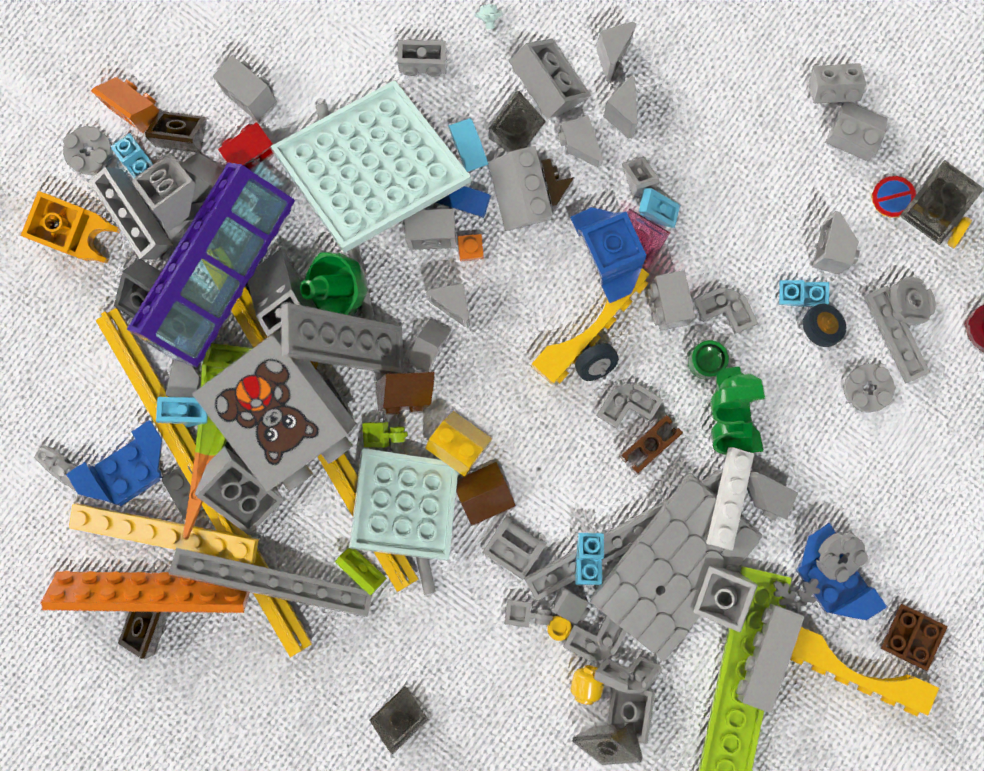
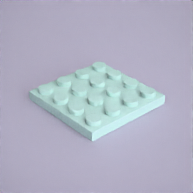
M363 448L360 456L349 548L448 561L450 557L458 472L442 460Z

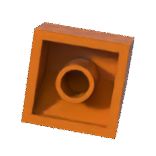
M115 77L95 86L91 90L108 109L141 133L147 130L159 113V109L155 106L156 100L147 93H144L142 96L137 92L138 88L127 79L123 82Z

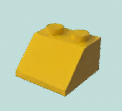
M452 411L429 438L425 449L465 477L492 441V438L458 413Z

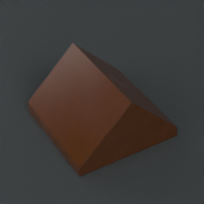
M497 462L457 479L456 493L471 526L516 506Z

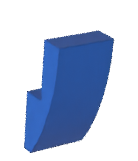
M463 186L436 203L484 218L491 195Z

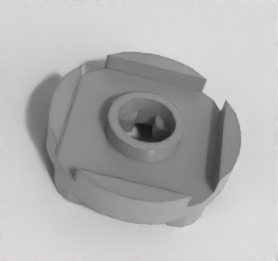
M81 127L64 137V159L70 167L81 174H98L104 167H107L106 164L109 162V159H112V143L96 127ZM86 146L93 147L94 149L90 151V156L83 153Z
M911 276L906 277L890 287L893 316L897 321H904L906 324L917 326L930 320V316L935 313L936 301L934 294L930 288L926 290L922 285L925 282L921 279Z
M863 364L853 369L849 376L846 377L843 391L846 400L856 407L857 410L871 413L882 410L892 402L895 385L889 370L885 367H880L876 364ZM867 382H871V385L875 387L872 395H869L868 391L863 390V386H866Z
M847 532L848 534L844 535L840 533L831 535L822 543L818 551L821 554L819 561L817 560L818 569L826 577L837 580L839 583L847 581L868 560L864 543L851 532ZM841 553H843L844 555H843V557L840 559L839 555H840Z

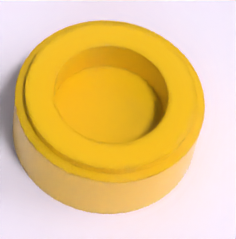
M559 615L553 616L552 621L547 625L549 636L556 641L567 639L572 630L571 622Z

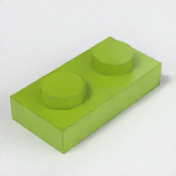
M346 549L335 561L370 596L387 579L356 549Z

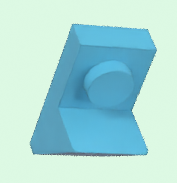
M644 188L639 208V219L675 228L680 205L652 188Z
M157 398V423L184 424L186 427L207 423L208 414L195 398Z

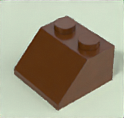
M435 373L385 374L376 382L378 412L385 411L386 415L400 414V410H409L411 414L424 412V409L429 407L432 402Z

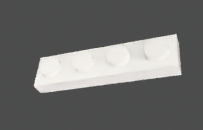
M733 447L728 448L706 544L733 551L753 463V453Z

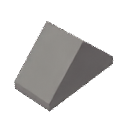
M644 156L622 163L633 198L642 196L644 188L657 189L660 183L659 177Z
M430 319L417 336L408 362L430 372L451 330Z

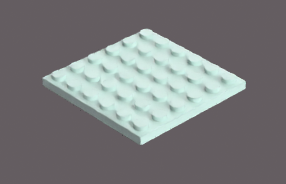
M395 80L271 146L274 155L344 253L471 182V176Z

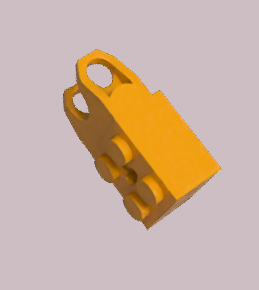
M38 191L20 236L85 261H100L108 264L109 259L105 258L95 249V237L104 231L120 234L121 230L97 213ZM55 221L60 222L58 227L54 226Z

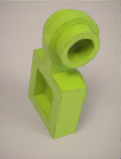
M388 422L362 423L364 447L384 448L390 446L389 438H391L392 443L406 442V437H408V431H405V426L390 427L389 432Z

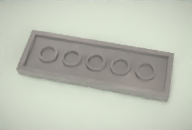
M291 303L281 305L282 356L387 374L404 373L402 326Z

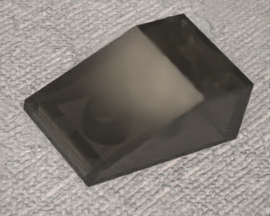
M944 160L900 214V217L940 245L984 191V187Z

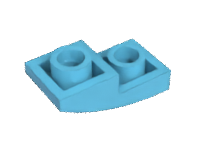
M469 118L448 125L455 149L458 150L464 169L468 172L488 165L472 119Z
M130 133L111 146V149L133 178H136L154 165Z
M780 280L779 305L813 307L818 304L829 305V282Z
M578 533L575 585H602L603 533Z

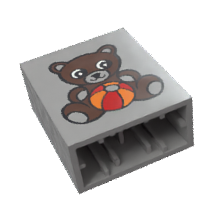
M282 329L269 336L192 393L267 492L281 482L289 492L313 475V472L306 465L307 463L322 454L329 464L353 446L346 435L353 429L356 422L309 360L282 356Z

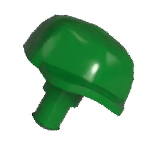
M323 252L319 253L306 273L305 280L300 285V292L303 298L307 300L312 299L317 309L353 316L368 293V284L364 271L358 261L342 253Z

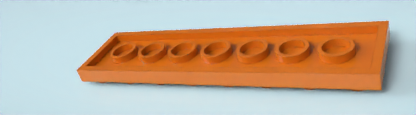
M62 571L56 572L41 600L42 610L244 613L250 592L169 575L168 572Z

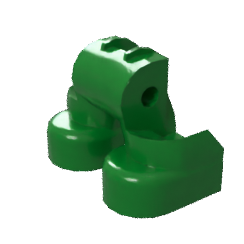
M740 366L729 367L718 373L716 377V392L711 396L710 400L712 416L717 421L711 430L712 445L716 452L727 455V450L731 447L750 453L764 452L761 434L753 426L750 411V402L765 399L762 379L753 374L741 373Z

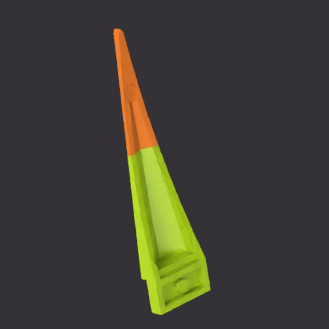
M211 343L202 363L201 387L253 348ZM209 416L207 423L198 425L192 481L183 532L185 540H188L203 503L202 500L195 496L207 464L223 449L227 442V439Z

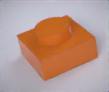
M482 234L458 236L460 261L484 259Z

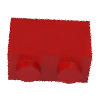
M257 122L246 125L242 128L240 134L234 138L226 139L221 144V147L218 148V151L227 163L242 164L249 170H252L274 154L271 149L273 143Z

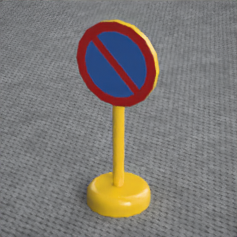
M888 176L875 185L872 193V203L881 215L897 218L908 214L912 210L950 230L952 234L947 244L953 249L957 246L973 220L969 217H963L955 227L914 205L916 202V190L913 184L906 178Z

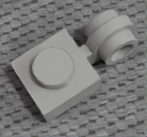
M507 599L504 624L529 628L530 618H534L535 624L549 625L553 616L551 615V610L536 608V613H531V602Z

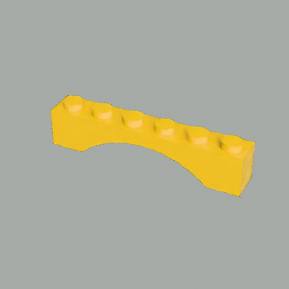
M642 268L632 294L610 304L607 300L602 313L585 332L563 343L548 345L533 361L531 367L552 386L556 381L560 384L569 374L566 370L572 363L575 365L576 360L588 345L590 347L594 346L600 340L601 336L598 334L604 327L608 330L616 322L617 319L614 316L619 310L624 312L632 304L633 301L630 298L635 292L640 294L649 283L646 280L650 274Z
M803 627L800 629L790 658L791 661L800 665L803 664V661L812 664L811 670L825 675L827 671L835 674L834 680L847 686L849 682H853L858 685V691L872 696L873 692L882 695L881 701L894 707L896 702L905 706L903 711L917 717L919 713L929 716L939 687L908 674L895 678H874L858 674L849 669L834 655L823 636Z

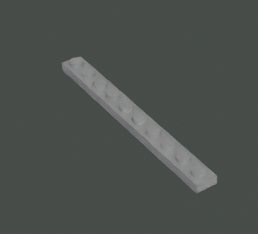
M723 469L701 480L716 495L718 494ZM668 499L604 534V559H602V565L626 553ZM577 549L524 577L536 601L575 581Z

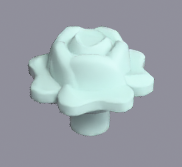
M494 4L482 5L480 11L475 13V18H480L485 22L486 29H494V21L498 17L503 16V11L498 10L497 5Z

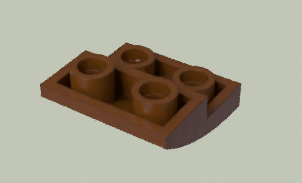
M900 604L880 649L928 672L948 626L908 606Z

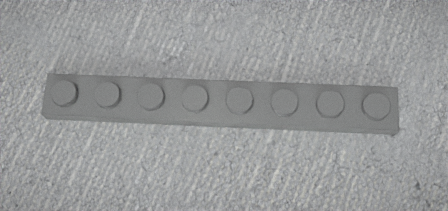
M180 548L175 549L169 575L362 617L368 616L372 595L370 596L363 589Z

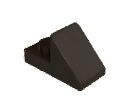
M551 158L541 160V170L551 210L554 212L558 209L573 185L575 177L556 181V179H559L558 169L556 165L552 166Z

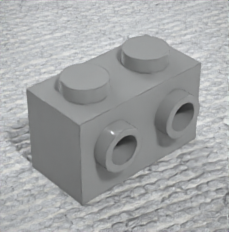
M398 40L397 64L399 73H403L406 76H416L417 73L431 77L446 74V41Z
M860 63L819 65L812 67L808 84L814 104L854 102L862 100L866 80Z

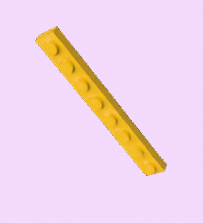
M79 503L72 504L69 522L70 529L174 550L180 548L251 565L255 564L259 541L257 538L193 526L188 540H185L183 538L185 524Z

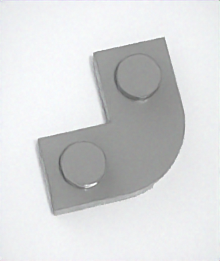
M725 287L718 288L693 300L702 322L725 313L734 335L758 324L747 298L735 290L726 289Z
M624 384L618 386L609 394L596 416L616 429L629 409L651 421L663 399L640 385Z
M606 615L596 635L574 624L563 647L587 660L601 661L617 652L627 632Z
M641 656L635 660L630 668L606 658L596 670L594 679L621 692L641 693L653 684L659 676L662 666Z

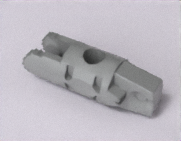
M46 445L41 446L34 458L61 483L74 489L66 474L76 468L77 465Z

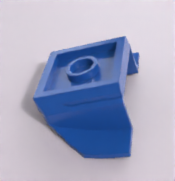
M591 207L571 216L570 219L579 237L582 236L601 277V286L609 304L632 294L647 255L627 212L614 213Z
M151 420L131 431L135 438L133 441L95 466L84 462L66 474L78 495L122 506L162 480L159 462L163 439Z
M828 523L808 536L802 561L796 571L803 582L809 583L813 578L819 581L816 588L820 589V593L812 595L816 598L824 612L867 621L887 608V605L876 589L868 587L858 571L851 575L847 581L839 583L837 580L826 577L817 567V560L819 561L821 555L818 552L820 546L828 537L836 534L831 524ZM843 553L839 555L840 559L843 557Z

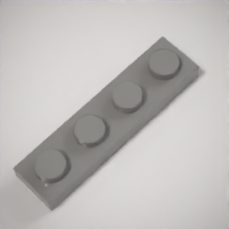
M887 285L863 296L905 384L929 374L930 371L908 325L904 321H897L893 316L889 286Z

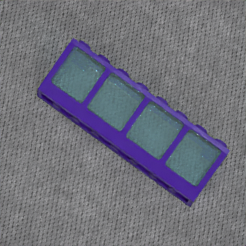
M228 163L127 330L169 358L198 367L199 363L205 358L212 341L218 336V331L222 324L229 317L235 302L241 297L248 280L254 275L261 258L267 253V248L278 234L284 219L290 214L295 200L242 164Z

